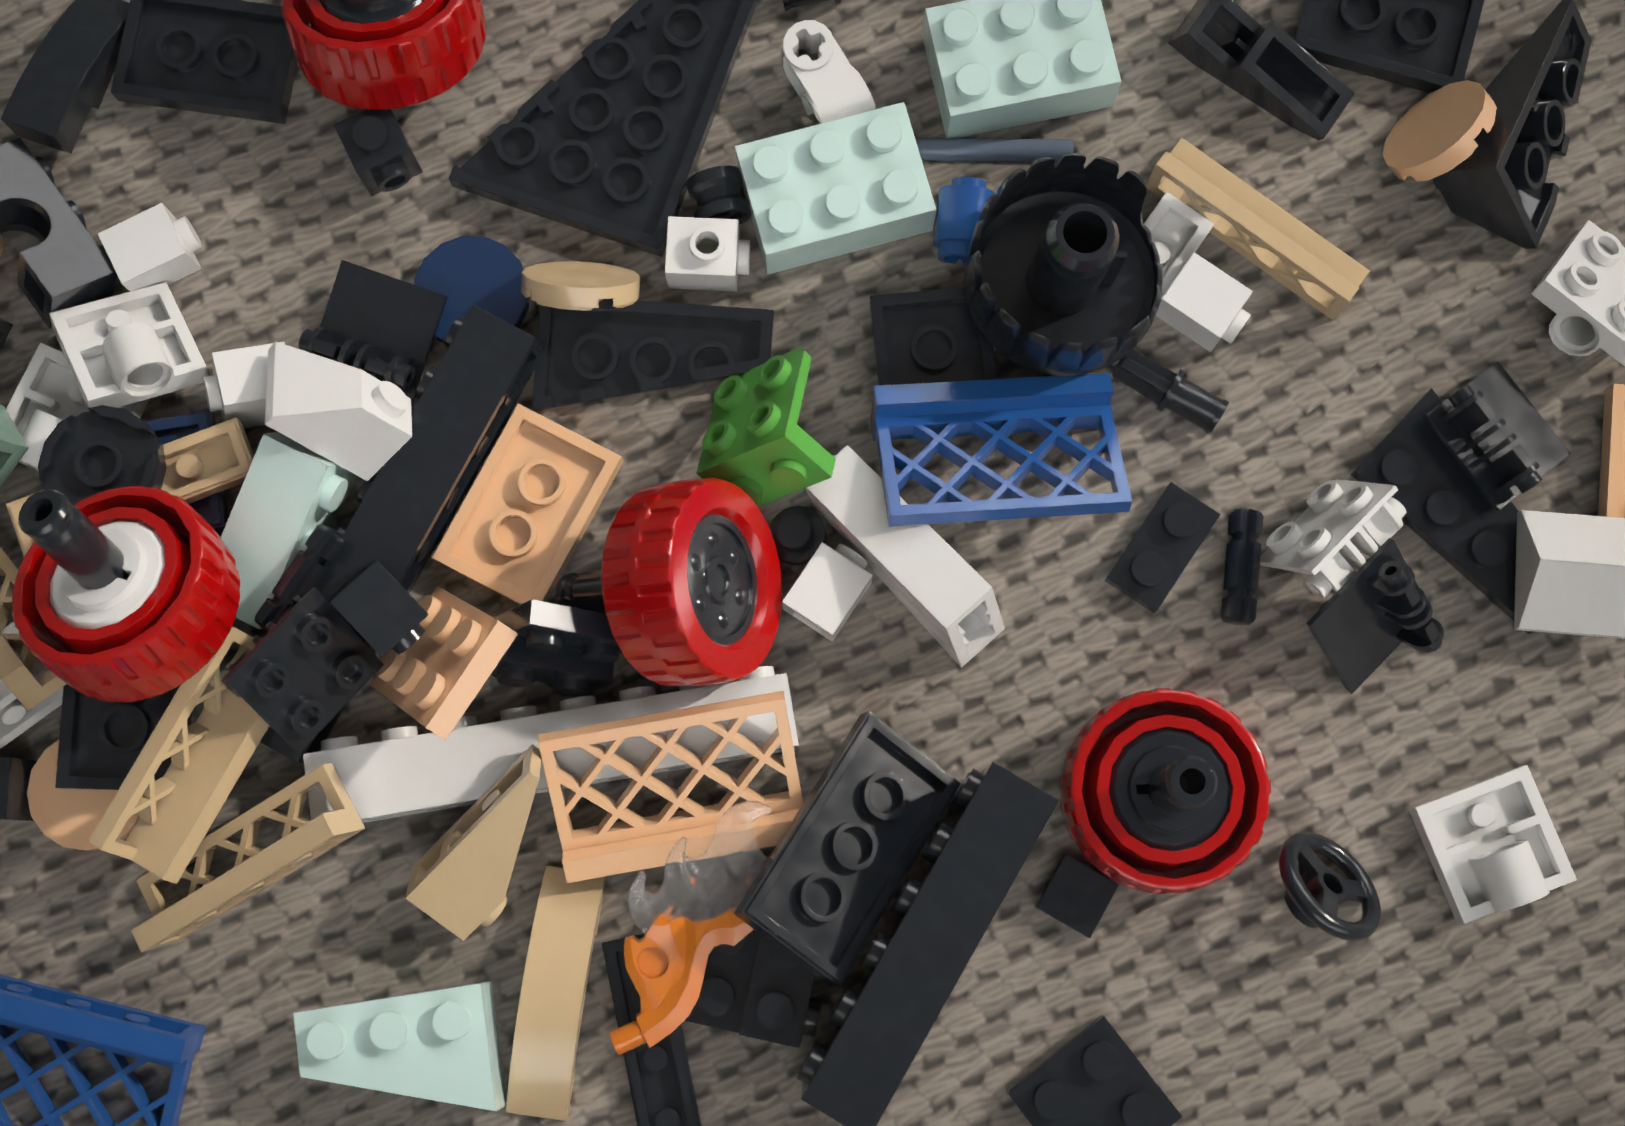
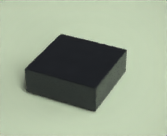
M1064 854L1035 908L1083 936L1091 938L1119 884Z

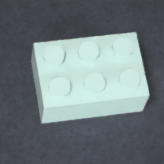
M966 0L925 9L922 37L946 139H955L1113 106L1121 85V78L1101 0Z
M904 102L735 146L737 167L740 170L743 181L742 188L745 199L749 202L751 220L767 275L933 231L936 206Z

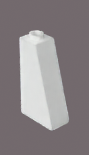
M847 445L838 454L832 455L836 458L832 478L805 488L812 504L855 552L868 562V566L962 668L1005 629L993 588L928 524L889 526L882 478ZM900 497V503H901V505H908V504Z

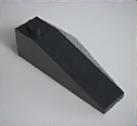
M1562 0L1485 89L1495 103L1497 110L1495 122L1491 130L1487 133L1482 128L1481 132L1474 139L1478 147L1466 160L1455 168L1433 178L1434 185L1441 191L1452 213L1524 249L1537 248L1556 204L1559 187L1555 183H1545L1552 153L1562 156L1567 154L1570 138L1565 134V113L1562 106L1578 103L1591 46V38L1574 0Z

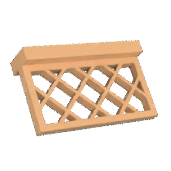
M784 690L538 735V746L563 851L562 864L567 883L776 846L804 804ZM775 712L777 728L763 747L737 732L748 716ZM724 720H730L727 725L721 722ZM704 725L719 735L702 758L676 742L687 727ZM663 731H669L666 736L660 733ZM642 736L658 746L642 768L615 753L625 738ZM729 741L754 756L738 779L712 764ZM602 742H608L605 747L599 744ZM779 744H781L783 759L773 754ZM580 747L597 758L580 780L558 766L555 751ZM667 753L672 754L694 768L678 790L651 775ZM606 763L633 779L617 801L590 786ZM767 764L786 776L789 791L763 796L748 785L762 766ZM704 774L729 789L719 804L702 806L687 797ZM563 785L572 790L567 798H565ZM643 785L668 800V803L658 815L642 817L627 808ZM739 796L744 798L742 800H737ZM581 797L608 811L598 826L572 829L569 813Z

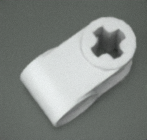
M803 20L795 23L787 30L783 39V69L788 80L801 98L807 115L813 113L819 123L822 124L876 109L873 97L859 72L851 66L832 36L831 31L824 24L815 20ZM805 48L810 55L818 52V59L812 61L807 54L799 57V50Z

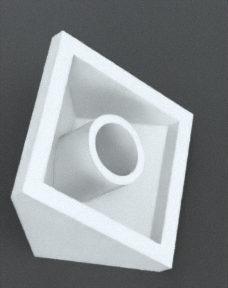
M1527 510L1517 512L1514 630L1625 639V518Z

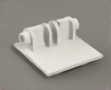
M1339 479L1321 484L1307 498L1306 502L1309 507L1295 522L1291 521L1281 525L1269 536L1266 542L1269 548L1260 557V565L1310 575L1311 577L1305 584L1313 594L1321 599H1324L1329 593L1335 594L1356 573L1351 566L1359 569L1366 562L1359 550L1368 556H1372L1378 550V547H1381L1388 538H1391L1403 526L1402 517L1407 511L1399 501L1392 498L1398 491V488L1395 485Z

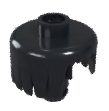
M1082 153L1064 154L1056 164L1055 159L1051 157L1034 160L1027 172L1026 170L1018 169L1005 178L997 193H993L986 200L979 220L975 225L964 268V289L971 315L983 336L1000 354L1028 370L1046 375L1066 376L1087 374L1112 365L1132 351L1143 339L1158 311L1162 296V267L1160 266L1158 250L1152 241L1151 232L1147 226L1143 225L1142 207L1147 194V184L1140 174L1130 170L1117 179L1119 164L1105 157H1095L1085 168L1086 157Z

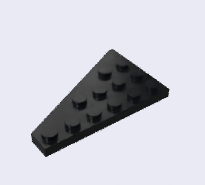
M638 0L611 25L606 36L594 40L581 52L582 58L555 82L551 79L517 110L513 120L500 125L487 137L489 142L460 168L456 165L452 169L449 176L452 187L662 257L667 245L668 216H678L687 192L686 181L693 175L758 0Z

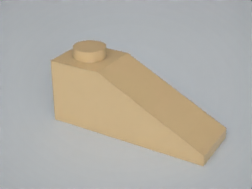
M534 744L501 775L411 868L405 899L462 941L480 924L483 927L491 925L501 914L507 903L506 892L540 778L541 754L539 748Z

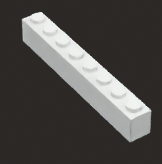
M762 666L736 682L704 686H679L680 691L656 695L655 686L636 687L620 691V701L599 705L596 704L595 696L576 697L560 701L561 711L537 715L536 706L511 708L500 712L501 721L480 725L477 724L476 716L461 717L446 740L433 732L418 735L417 726L383 730L380 732L381 741L358 745L357 736L327 739L320 742L321 751L303 754L305 775L322 764L333 763L363 823L473 805L532 744L539 748V734L784 690L794 750L799 749L787 673L775 675L773 666ZM775 712L748 716L737 732L763 747L777 728ZM724 720L721 722L727 725L730 720ZM704 725L687 727L676 742L702 758L719 735ZM663 731L660 733L666 736L669 731ZM642 736L625 738L615 753L642 768L658 746ZM729 741L712 764L754 756ZM602 742L599 744L605 747L608 742ZM779 744L773 754L782 752L781 744ZM580 747L555 751L558 766L580 780L597 758ZM667 753L652 774L692 767L672 754ZM542 759L540 778L535 794L549 792ZM606 763L591 784L630 777ZM321 785L308 792L311 820L322 813L333 811Z

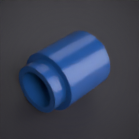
M966 176L955 177L952 179L951 185H946L939 189L933 241L934 246L939 248V261L956 264L958 260H961L963 265H965L975 225L979 220L986 200L995 193L986 188L984 180Z

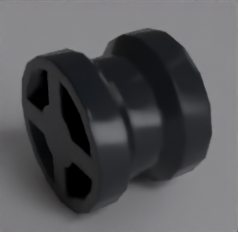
M725 165L708 168L695 173L686 181L689 197L695 199L698 206L694 213V218L738 219L739 224L750 219L751 209L748 200L742 198L740 189L743 186V181L737 166Z

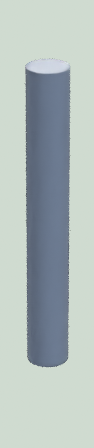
M915 138L922 161L1033 162L1038 158L1051 157L1057 162L1062 155L1073 153V139Z

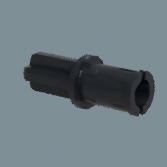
M1134 349L1121 358L1113 370L1112 376L1114 379L1158 403L1157 410L1162 412L1164 408H1167L1205 429V432L1209 434L1214 430L1229 404V401L1220 399L1184 378L1185 371L1182 369L1175 373Z

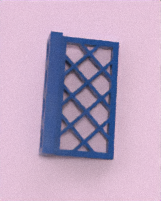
M1110 373L874 386L870 424L873 441L877 443L888 525L902 526L1129 512L1132 498L1110 405L1114 393ZM1099 428L1101 440L1092 450H1089L1066 434L1070 430ZM1035 432L1045 440L1031 454L1008 439V437L1012 433ZM976 435L986 443L971 457L949 441L954 436ZM917 438L927 446L911 460L894 449L891 440ZM1055 446L1079 461L1077 466L1067 476L1042 461ZM996 449L1020 464L1007 480L983 465ZM937 453L961 468L947 483L923 468ZM895 468L901 471L897 476ZM1090 468L1111 482L1113 493L1092 494L1076 482ZM1032 472L1055 487V489L1046 497H1031L1019 489L1017 485ZM972 475L995 492L988 500L972 501L958 492L957 489ZM913 479L935 495L927 504L901 505L899 491Z
M0 974V1050H3L21 1080L0 1093V1126H19L12 1123L1 1100L24 1086L43 1116L41 1120L31 1126H44L46 1124L48 1126H65L60 1115L83 1101L98 1126H128L142 1116L149 1126H178L194 1054L200 1051L206 1026ZM7 1026L20 1030L11 1035ZM29 1032L44 1035L57 1056V1059L35 1072L16 1043V1040ZM65 1041L79 1045L70 1050ZM87 1047L103 1050L117 1072L94 1087L74 1056ZM124 1056L136 1058L138 1060L129 1065ZM146 1062L173 1068L168 1092L153 1102L133 1070ZM61 1064L80 1096L56 1109L38 1078ZM121 1079L139 1110L115 1124L97 1093ZM165 1103L161 1118L156 1108Z

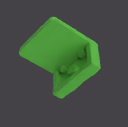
M797 348L784 355L773 356L764 364L751 369L747 373L732 375L726 378L718 386L714 394V406L708 429L702 440L703 448L696 471L699 477L702 479L719 478L735 484L746 492L758 507L832 478L836 458L797 425L812 359L803 348Z

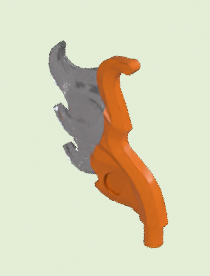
M745 801L733 805L720 817L715 825L712 841L706 851L698 857L685 855L687 838L682 836L669 852L665 864L664 880L656 893L645 890L646 874L642 871L639 872L631 883L628 895L629 912L635 924L645 936L642 939H637L634 935L625 937L624 959L627 972L640 996L641 1011L636 1015L637 1020L610 1031V1038L618 1055L645 1043L651 1048L671 1034L690 1015L699 998L708 955L712 949L720 944L735 946L754 930L733 913L768 860L758 848L753 830L757 818L771 814V806L759 801Z

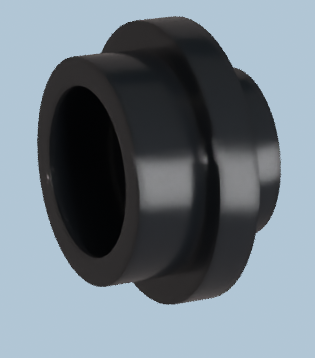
M792 506L786 508L773 518L769 526L776 545L778 558L790 565L808 563L821 543L826 544V526L821 517L808 507Z

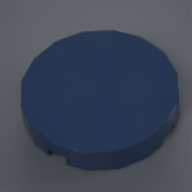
M460 236L441 243L424 258L414 278V285L448 296L435 335L439 342L445 344L446 336L454 321L459 316L466 317L473 304L520 328L529 309L530 297L526 298L521 293V272L524 270L521 261L504 244L485 236Z

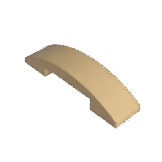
M546 866L534 916L520 992L509 1072L507 1113L561 1121L568 1120L577 1064L576 1051L606 876L567 883L564 868Z

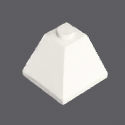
M276 341L268 349L266 426L366 481L412 437L411 398L407 397L395 384L388 381H380L361 369Z

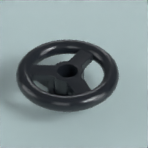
M1301 832L1290 836L1283 843L1279 853V870L1286 888L1285 901L1294 917L1308 927H1319L1321 930L1339 939L1360 941L1370 937L1379 926L1381 905L1375 886L1361 864L1338 843L1320 834ZM1316 853L1325 856L1335 863L1349 879L1341 878L1335 871L1327 868ZM1349 900L1360 902L1362 906L1360 920L1348 922L1338 918V906Z

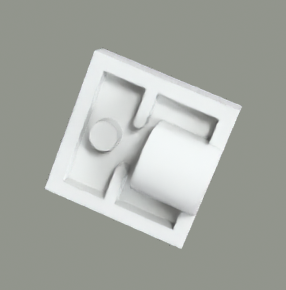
M1588 220L1569 241L1531 294L1556 313L1549 324V335L1559 350L1568 355L1580 357L1590 355L1601 348L1625 367V247L1622 246L1621 242L1614 235L1603 231Z
M166 282L49 313L52 328L87 408L100 405L119 408L204 383L203 377L208 376L206 364Z
M43 343L39 344L6 408L28 446V450L19 463L39 471L38 463L43 444L57 424L70 415L76 417L83 412L89 411L64 353ZM149 399L119 408L126 409L140 418Z
M1528 765L1519 766L1409 809L1457 924H1466L1494 912L1523 906L1547 896L1550 890L1577 880Z

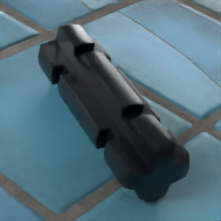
M1246 508L1234 509L1229 515L1227 535H1231L1232 540L1226 546L1223 590H1228V596L1222 598L1221 619L1223 622L1233 625H1250L1256 619L1257 599L1252 598V595L1255 591H1258L1261 544L1257 542V538L1262 535L1264 518L1262 512Z
M324 524L316 526L305 542L307 549L298 552L272 590L274 597L272 599L267 597L256 613L254 621L262 629L267 631L265 626L268 622L277 624L276 620L293 604L291 599L295 595L302 598L309 590L317 586L328 569L326 563L328 561L333 562L344 547V537Z

